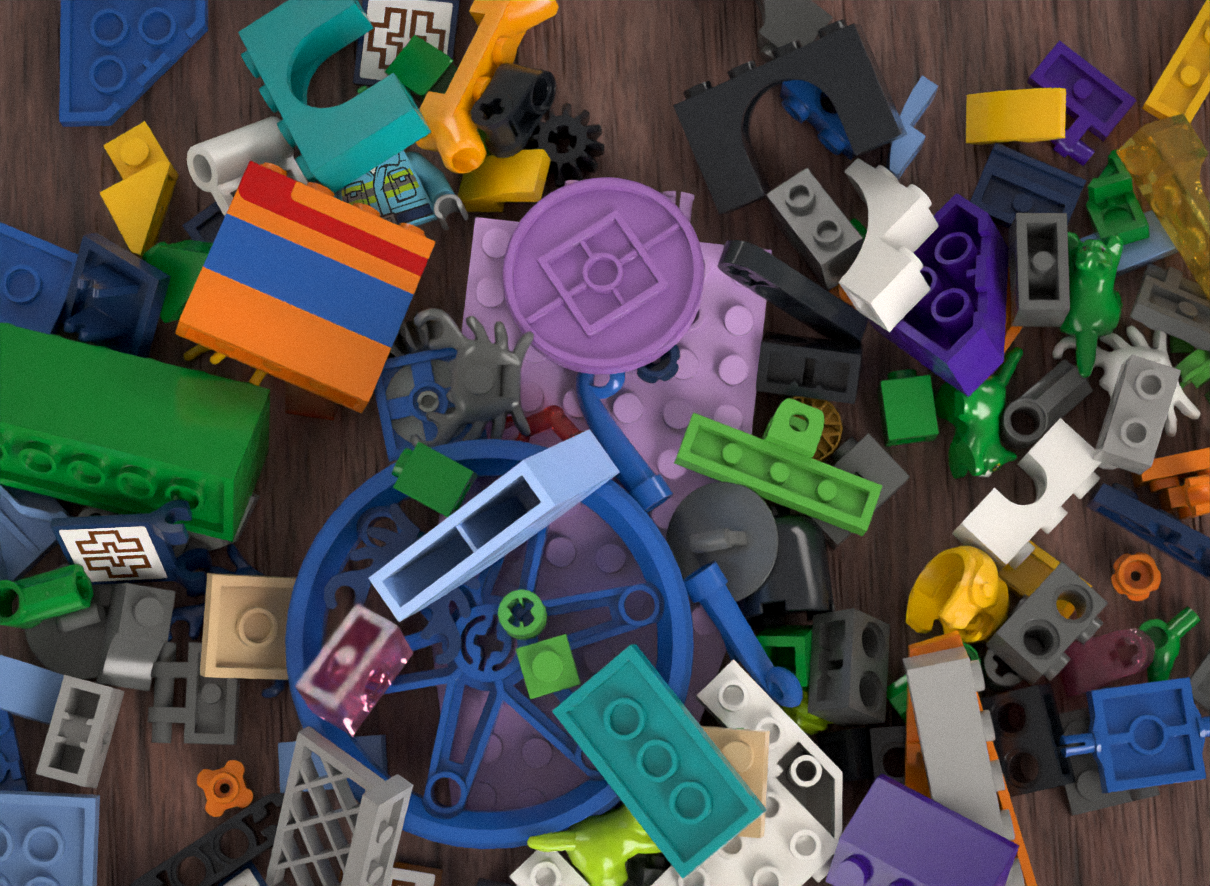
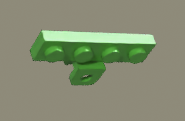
M791 398L785 399L779 405L774 416L769 421L762 439L693 412L674 464L715 480L743 485L764 499L863 536L868 530L882 489L880 484L813 459L812 457L816 452L824 428L823 412ZM794 415H800L805 420L795 417Z

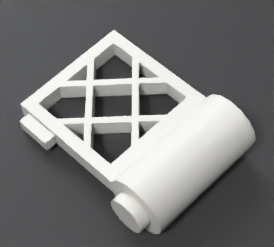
M271 116L190 147L187 153L189 173L200 189L212 193L224 216L233 200L232 195H235L249 161L259 165L264 164V162L275 164L288 173L289 178L307 185L308 182L293 157L294 148L287 143L277 126V123L281 121L278 117Z

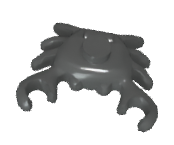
M428 308L419 312L414 318L415 326L422 327L429 320H435L441 325L440 335L429 341V348L433 350L454 348L457 350L456 358L447 364V368L451 373V389L446 394L447 400L454 404L456 409L451 414L427 412V420L437 426V436L431 441H425L418 434H412L410 437L412 445L416 447L418 441L430 448L448 444L465 424H472V428L462 441L478 440L490 421L493 422L490 438L501 439L505 431L506 418L510 414L514 425L522 435L528 436L531 434L530 426L522 409L520 390L521 368L526 352L533 341L534 334L531 331L524 333L517 341L514 350L510 351L506 328L501 321L496 322L494 326L495 343H492L484 326L474 316L466 318V324L475 335V339L472 340L462 334L450 315L442 309Z

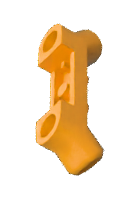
M474 0L469 12L478 25V29L446 93L428 91L419 109L432 132L416 142L417 145L424 150L439 152L444 166L451 172L469 173L477 169L484 162L487 152L477 131L478 128L471 119V109L493 79L496 69L506 62L513 64L517 48L525 32L557 14L559 6L556 0Z

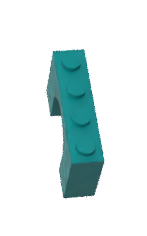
M288 0L238 32L247 49L241 54V57L256 79L262 77L265 85L261 86L259 91L272 112H280L283 119L277 123V126L287 143L292 148L298 146L302 155L295 158L303 175L309 182L314 183L318 180L323 186L335 193L432 131L413 97L394 73L341 105L329 108L308 106L307 90L317 68L328 57L374 29L359 0Z

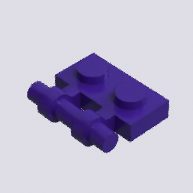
M1060 40L1027 81L1033 88L1066 89V113L1076 121L1068 130L1065 128V138L1049 141L1056 145L1053 150L1065 159L1069 155L1081 166H1084L1095 153L1092 148L1080 140L1089 130L1104 142L1137 101Z

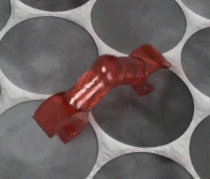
M550 405L540 412L525 417L530 426L531 434L524 436L519 432L517 438L513 441L528 443L530 437L552 429L562 441H565L585 431H580L565 415L564 410L560 406ZM507 416L505 429L515 426L512 416Z

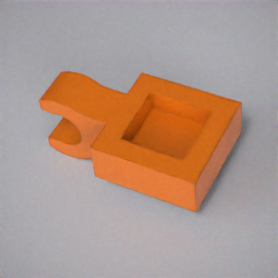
M1205 474L1186 478L1183 486L1166 489L1159 495L1162 510L1168 513L1178 512L1179 520L1210 513L1209 475Z

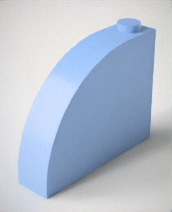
M589 429L522 460L370 576L369 580L398 622L440 599L501 559L620 473V471Z

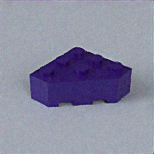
M956 193L933 216L939 227L914 252L923 264L920 273L930 287L929 292L890 332L868 317L867 319L875 331L969 397L1004 362L1009 248L990 215Z

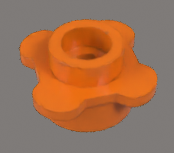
M229 760L223 768L214 771L203 769L198 774L197 785L204 790L207 799L205 810L210 816L221 817L228 809L237 806L247 808L251 805L254 794L252 790L248 789L246 779L243 776L245 766L240 761ZM225 783L230 787L228 793H222L220 789Z

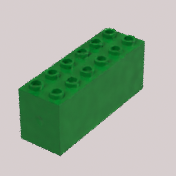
M0 323V484L122 515L149 514L170 501L184 500L188 502L192 511V520H181L174 524L184 523L187 531L233 542L269 453L270 389L256 386L250 382H240L211 375L201 370H191L163 363L152 358H142L114 351L104 346H94L65 339L55 334H45L17 327L10 323Z

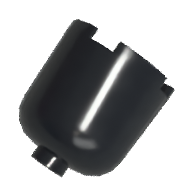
M770 506L769 508L774 516L778 530V552L775 564L768 578L754 593L736 601L749 626L786 625L785 615L806 613L807 622H812L813 615L834 612L835 607L826 543L822 529L814 520L806 516L790 514V508Z

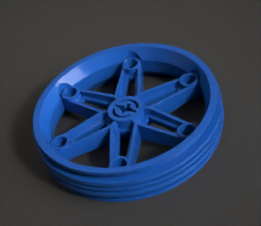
M481 439L443 444L432 449L478 474L476 478L501 477L522 460L546 450L548 447L522 441ZM396 462L369 478L351 493L328 518L311 544L293 586L287 614L285 636L286 668L291 695L303 729L310 726L386 781L391 776L382 770L359 745L345 723L337 702L447 684L424 796L412 790L402 830L433 842L456 847L476 849L515 848L526 846L529 837L567 831L569 826L589 816L602 815L610 810L621 799L600 772L586 764L583 759V751L579 745L513 686L524 678L517 653H515L512 661L503 669L498 671L495 669L496 665L504 663L510 658L515 645V639L508 635L499 620L496 630H498L496 635L499 641L504 642V647L502 651H493L490 658H487L484 670H482L485 650L482 645L477 644L479 635H488L491 628H494L499 604L504 597L491 594L505 556L480 572L478 580L481 586L478 590L471 589L465 584L458 586L468 600L471 614L469 617L463 618L458 608L451 614L460 633L462 645L458 656L447 663L448 667L373 680L370 669L371 665L442 642L443 653L447 650L448 640L443 634H434L429 640H426L420 636L422 631L327 662L326 629L330 608H327L324 601L325 586L331 577L342 573L350 558V553L357 548L362 540L366 546L380 547L367 533L368 528L373 527L381 519L389 518L393 520L389 511L390 505L396 503L399 506L411 499V497L393 488L398 479L391 475ZM610 479L583 499L581 503L599 515L619 535L638 563L646 583L543 600L542 603L546 608L547 616L609 606L612 620L567 635L571 651L657 623L656 670L681 702L685 704L692 674L694 642L691 609L682 574L667 541L654 521L634 498ZM396 524L398 533H401L402 530ZM549 525L528 540L518 590H529L534 594L536 592ZM635 591L647 592L654 600L655 608L653 614L643 621L631 619L625 610L627 597ZM526 603L525 609L520 604L516 605L511 611L515 617L512 625L520 627L521 621L525 626L531 624L534 617L530 611L534 605ZM424 608L421 610V613L430 622L432 610ZM485 616V617H486L485 620L476 623L472 628H470V630H469V632H468V634H467V636H466V649H467L468 655L473 659V663H471V661H470V660L468 659V657H467V654H466V651H465V648H464L465 634H466V632H467L469 626H470L475 620H477L479 617ZM538 636L526 641L517 640V648L539 642ZM339 665L347 667L354 676L353 687L345 695L334 692L329 684L331 671ZM467 685L477 690L490 692L464 762L461 764L451 761L450 755L464 688ZM571 688L553 692L560 703L574 693ZM504 702L590 777L574 789L551 800L532 806L508 810L465 809ZM346 778L354 798L361 803L365 789L350 778ZM440 778H451L459 784L461 797L457 804L447 806L441 804L436 799L434 787Z

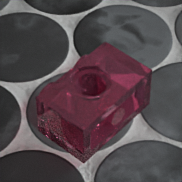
M356 603L295 687L312 713L353 736L413 655V652L396 624Z

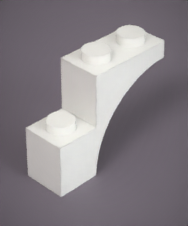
M857 158L844 172L862 201L868 206V228L865 241L856 260L841 278L839 284L857 311L890 332L930 290L929 285L920 273L923 264L914 252L939 225L929 210V207L932 205L931 200L920 188L914 184L905 187L884 166L878 165L874 168Z

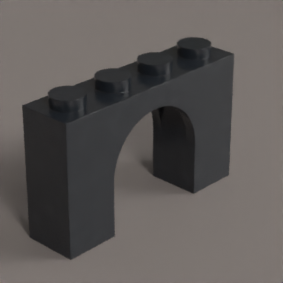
M845 19L831 23L817 31L820 39L803 47L800 40L785 44L772 51L774 60L757 67L754 60L741 64L727 72L730 80L715 87H712L710 81L695 85L683 92L686 100L673 105L719 215L732 213L766 198V194L771 192L752 146L750 122L759 100L766 92L778 84L791 80H804L825 92L838 113L855 155H863L907 135L861 25L853 23L847 26Z

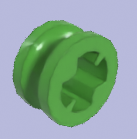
M519 589L512 591L499 604V622L508 635L517 640L526 641L533 639L541 634L546 626L548 617L546 608L540 598L529 590ZM526 603L534 605L530 611L534 617L531 624L525 626L521 621L520 627L512 625L515 617L511 611L516 605L520 604L523 609H525Z

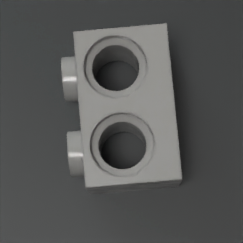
M1133 354L1121 365L1092 458L1093 460L1139 475L1152 466L1181 370Z

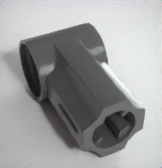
M1063 359L1020 398L1010 403L1003 412L999 422V437L1002 442L1008 447L1017 450L1027 449L1034 445L1060 418L1062 419L1093 392L1087 378L1081 377L1078 368L1066 359ZM1014 413L1027 414L1034 422V432L1031 435L1018 434L1011 426V415Z

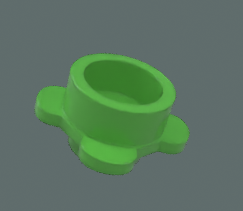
M1197 349L1175 367L1181 370L1180 376L1183 381L1179 384L1182 389L1191 382L1198 389L1210 381V351Z

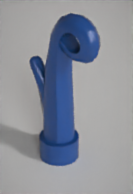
M578 372L576 376V394L589 429L620 471L615 477L644 511L649 513L673 496V492L662 475H656L600 400L615 395L622 388L625 381V372L610 374L609 382L601 387L594 385L595 374Z
M714 560L703 565L685 577L683 581L689 597L693 603L699 602L720 632L730 661L741 662L755 682L776 703L788 708L800 705L803 699V690L799 680L788 669L774 667L725 585L728 580L716 561Z

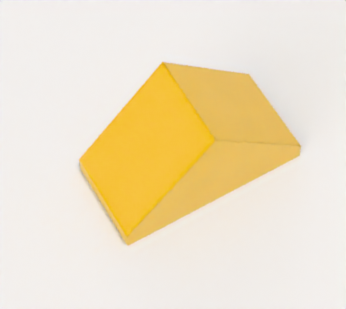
M160 160L99 192L131 253L142 259L147 250L157 243L179 176L173 165L164 160Z

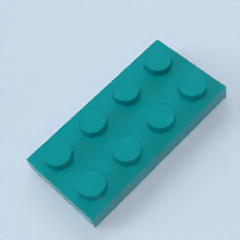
M636 644L629 645L552 710L682 879L690 875L767 811L765 806Z

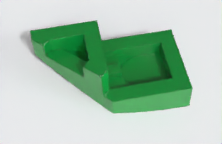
M1119 149L1112 150L1107 157L1108 164L1099 178H1093L1088 185L1089 200L1086 203V210L1097 239L1104 242L1108 236L1117 234L1123 239V245L1150 238L1149 224L1133 191L1132 176Z

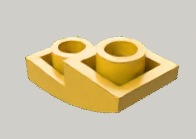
M1018 89L967 95L966 143L975 145L1009 141L1030 143L1065 138L1066 89Z
M544 149L521 150L514 156L507 158H497L493 155L486 156L484 162L477 169L469 173H463L458 197L461 199L467 212H503L505 202H538L542 198L551 159Z

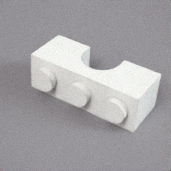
M1060 418L1017 464L1032 478L1035 484V502L1029 505L1012 503L994 488L952 534L965 546L969 545L986 552L995 562L998 572L1007 564L1015 570L1035 549L1028 541L1041 528L1048 535L1068 514L1061 507L1072 494L1081 499L1099 481L1100 477L1094 470L1102 462L1092 459L1095 449Z

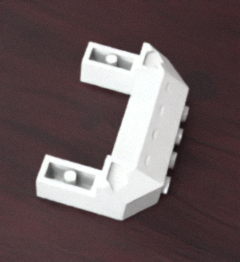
M733 660L696 695V700L723 728L744 727V729L770 731L766 793L767 811L765 812L764 837L736 836L687 877L682 879L671 865L651 886H802L811 876L819 883L828 875L839 838L842 835L843 772ZM536 850L509 876L517 886H590L580 872L560 851L542 852Z

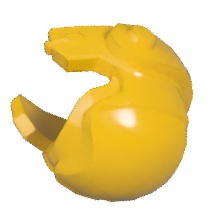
M969 545L945 550L928 562L912 587L907 604L906 624L917 633L926 634L932 630L933 622L937 619L943 626L944 634L958 630L963 643L977 644L988 642L1004 625L1008 617V586L998 577L996 564L986 552Z

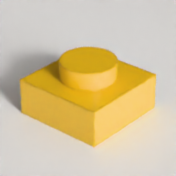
M145 121L103 145L123 180L160 160L170 162Z

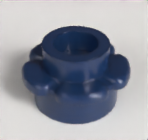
M675 344L668 352L662 355L659 363L654 364L651 362L637 368L638 377L647 383L653 384L658 380L668 381L672 379L679 369L677 360L680 359L678 346Z

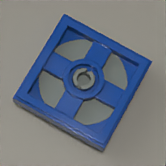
M454 348L432 349L386 360L374 391L390 463L396 462L406 447L414 450L415 447L410 442L412 434H418L425 441H431L437 436V426L427 420V412L451 414L455 411V405L449 402L446 394L451 389V373L447 368V364L457 356V350ZM465 424L460 428L449 443L462 441L472 428V424ZM486 427L478 440L488 439Z

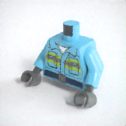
M402 150L334 193L335 198L351 205L353 203H363L373 207L380 213L381 218L397 225L408 223L419 226L438 219L441 227L444 230H448L449 227L445 220L450 213L460 212L465 221L469 218L461 199L454 194L444 173L419 152H404Z

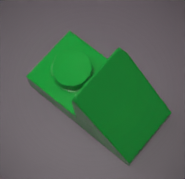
M414 35L384 73L387 76L394 73L410 95L422 104L428 91L445 94L458 68L453 65L454 60Z

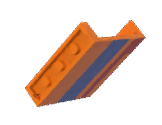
M249 161L179 319L175 334L362 414L373 394L433 250L435 241L426 238L425 232L408 223L397 225L381 218L380 213L369 205L363 203H353L351 205L334 197L335 195L330 189L313 182L305 185L291 179L284 169L275 164L264 162V164L259 165Z

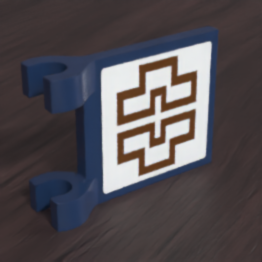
M363 0L362 8L374 29L358 38L353 84L373 86L386 78L385 70L414 35L454 60L461 0Z
M170 501L149 514L52 518L50 527L69 565H82L85 573L91 579L92 585L175 581L191 592L206 591L207 577L205 572L194 571L198 568L212 567V559L208 550L194 548L176 558L171 544L181 545L188 542L189 535L184 523L174 524L181 520H192V511L187 501Z

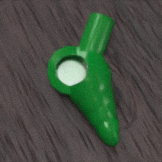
M1186 606L1167 624L1159 619H1149L1141 623L1137 629L1135 640L1138 648L1143 652L1148 683L1168 680L1180 652V639L1201 621L1190 607Z

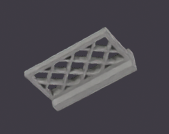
M310 726L299 731L265 880L267 885L290 886L283 881L285 869L290 867L298 886H314L305 863L313 862L323 886H388L413 784L399 774L385 781ZM312 752L321 758L328 775L319 777L311 758ZM346 778H350L365 789L360 804H357ZM324 784H332L342 807L341 809L333 810L323 787ZM308 789L317 810V815L310 816L302 798L303 790ZM346 817L353 833L352 841L349 844L337 820L338 818ZM314 824H323L332 848L324 850ZM299 828L309 852L308 854L301 855L293 836L294 829ZM330 857H337L344 875L340 883H338L328 859Z

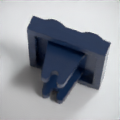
M97 232L83 235L60 321L64 324L63 330L68 333H79L78 339L82 342L92 341L99 346H104L114 351L148 358L171 276Z

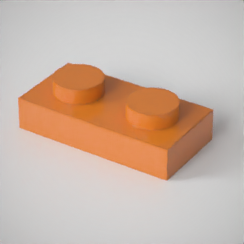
M1210 447L1155 458L1152 466L1141 475L1131 472L1134 488L1149 485L1150 492L1157 493L1163 492L1168 488L1180 486L1179 479L1205 474L1209 475L1210 478Z

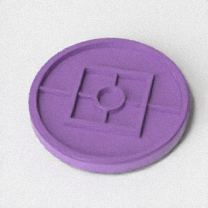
M601 177L585 179L560 187L538 201L525 214L509 240L504 256L502 281L506 304L512 319L522 335L529 331L534 334L531 346L537 352L555 364L573 371L588 374H616L631 371L653 362L680 341L688 331L699 310L705 285V269L701 246L695 230L684 213L670 199L653 188L635 181Z

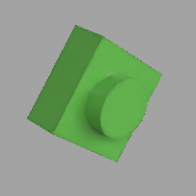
M567 634L515 649L530 699L581 684Z

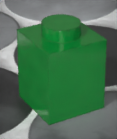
M915 369L888 373V380L880 381L877 388L885 447L934 441L939 432L930 375L917 376V370Z
M418 441L414 450L407 447L403 450L391 475L398 478L393 488L438 513L449 517L460 508L478 474Z
M767 625L755 636L774 667L788 669L797 677L801 687H807L810 679L813 625Z

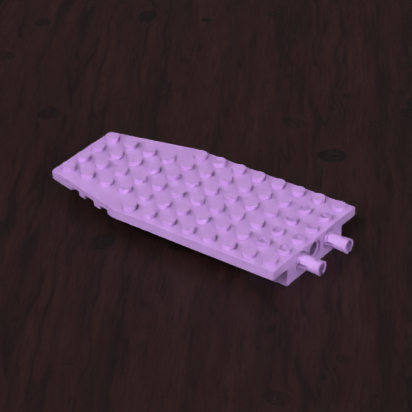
M566 180L565 185L577 182L578 180ZM676 191L663 192L664 196L674 204L676 203ZM681 192L679 209L690 222L695 196L690 193ZM475 217L462 334L468 339H475L474 333L466 324V318L474 316L484 326L489 340L495 343L494 326L496 322L501 321L505 325L508 335L509 350L513 351L522 334L516 327L506 304L502 274L505 252L519 222ZM699 242L705 269L703 297L694 321L676 344L680 351V359L677 360L679 369L676 375L668 381L658 380L653 384L640 379L637 375V369L625 372V381L622 388L615 395L600 399L635 449L656 475H662L673 492V496L647 513L665 540L669 522L681 501L701 486L721 482L674 464L693 412L745 433L752 434L756 380L767 300L719 270L717 265L724 248L722 244ZM764 249L772 255V250ZM530 345L521 368L520 398L531 434L528 436L522 435L514 425L510 414L506 418L505 431L501 440L522 441L550 448L589 430L576 394V376L578 372L555 364ZM659 357L658 359L654 360L653 363H659L661 361V358ZM595 374L594 385L599 387L606 385L610 380V374ZM491 421L486 425L488 439H491L493 423ZM615 476L611 478V480L616 482L621 488L625 490V488L622 486V484L618 481V479ZM500 477L476 478L460 508ZM581 502L549 524L535 592L541 601L646 583L638 563L619 535L599 515ZM440 514L438 525L448 517ZM528 540L506 554L491 595L505 597L510 592L518 590ZM644 591L631 593L625 602L627 615L636 621H643L649 618L655 608L652 596ZM688 595L693 622L694 650L692 674L684 705L699 723L705 708L696 700V695L717 676L726 653V647L720 632L699 602L693 603ZM450 601L448 607L450 614H452L457 609V605L454 601ZM609 606L548 616L544 630L538 635L539 642L563 634L568 635L612 620ZM485 616L479 617L477 620H475V621L469 626V628H468V630H467V632H466V634H465L464 648H465L467 657H468V659L471 661V663H473V659L468 655V652H467V649H466V636H467V634H468L470 628H472L476 623L485 620V618H486ZM498 616L488 635H479L477 644L482 645L485 650L482 670H484L487 658H490L493 651H502L504 647V642L499 641L496 635L498 631L496 630L499 620ZM657 623L572 650L581 684L570 688L575 692L631 644H636L656 669ZM515 639L514 651L510 658L504 663L495 666L497 671L503 669L512 661L516 653L515 649H517V639ZM442 642L432 645L434 660L436 655L443 653ZM434 661L435 669L448 667L447 664L439 665ZM524 678L513 685L572 737L552 712L553 709L561 704L553 693L530 699ZM447 684L437 685L440 715ZM465 685L450 755L451 761L463 764L490 691H481ZM504 702L465 809L508 810L532 806L558 797L579 786L590 777ZM583 752V759L586 764L591 768H596ZM448 778L451 803L455 805L461 797V789L455 780ZM619 801L610 810L619 808L623 805V802Z

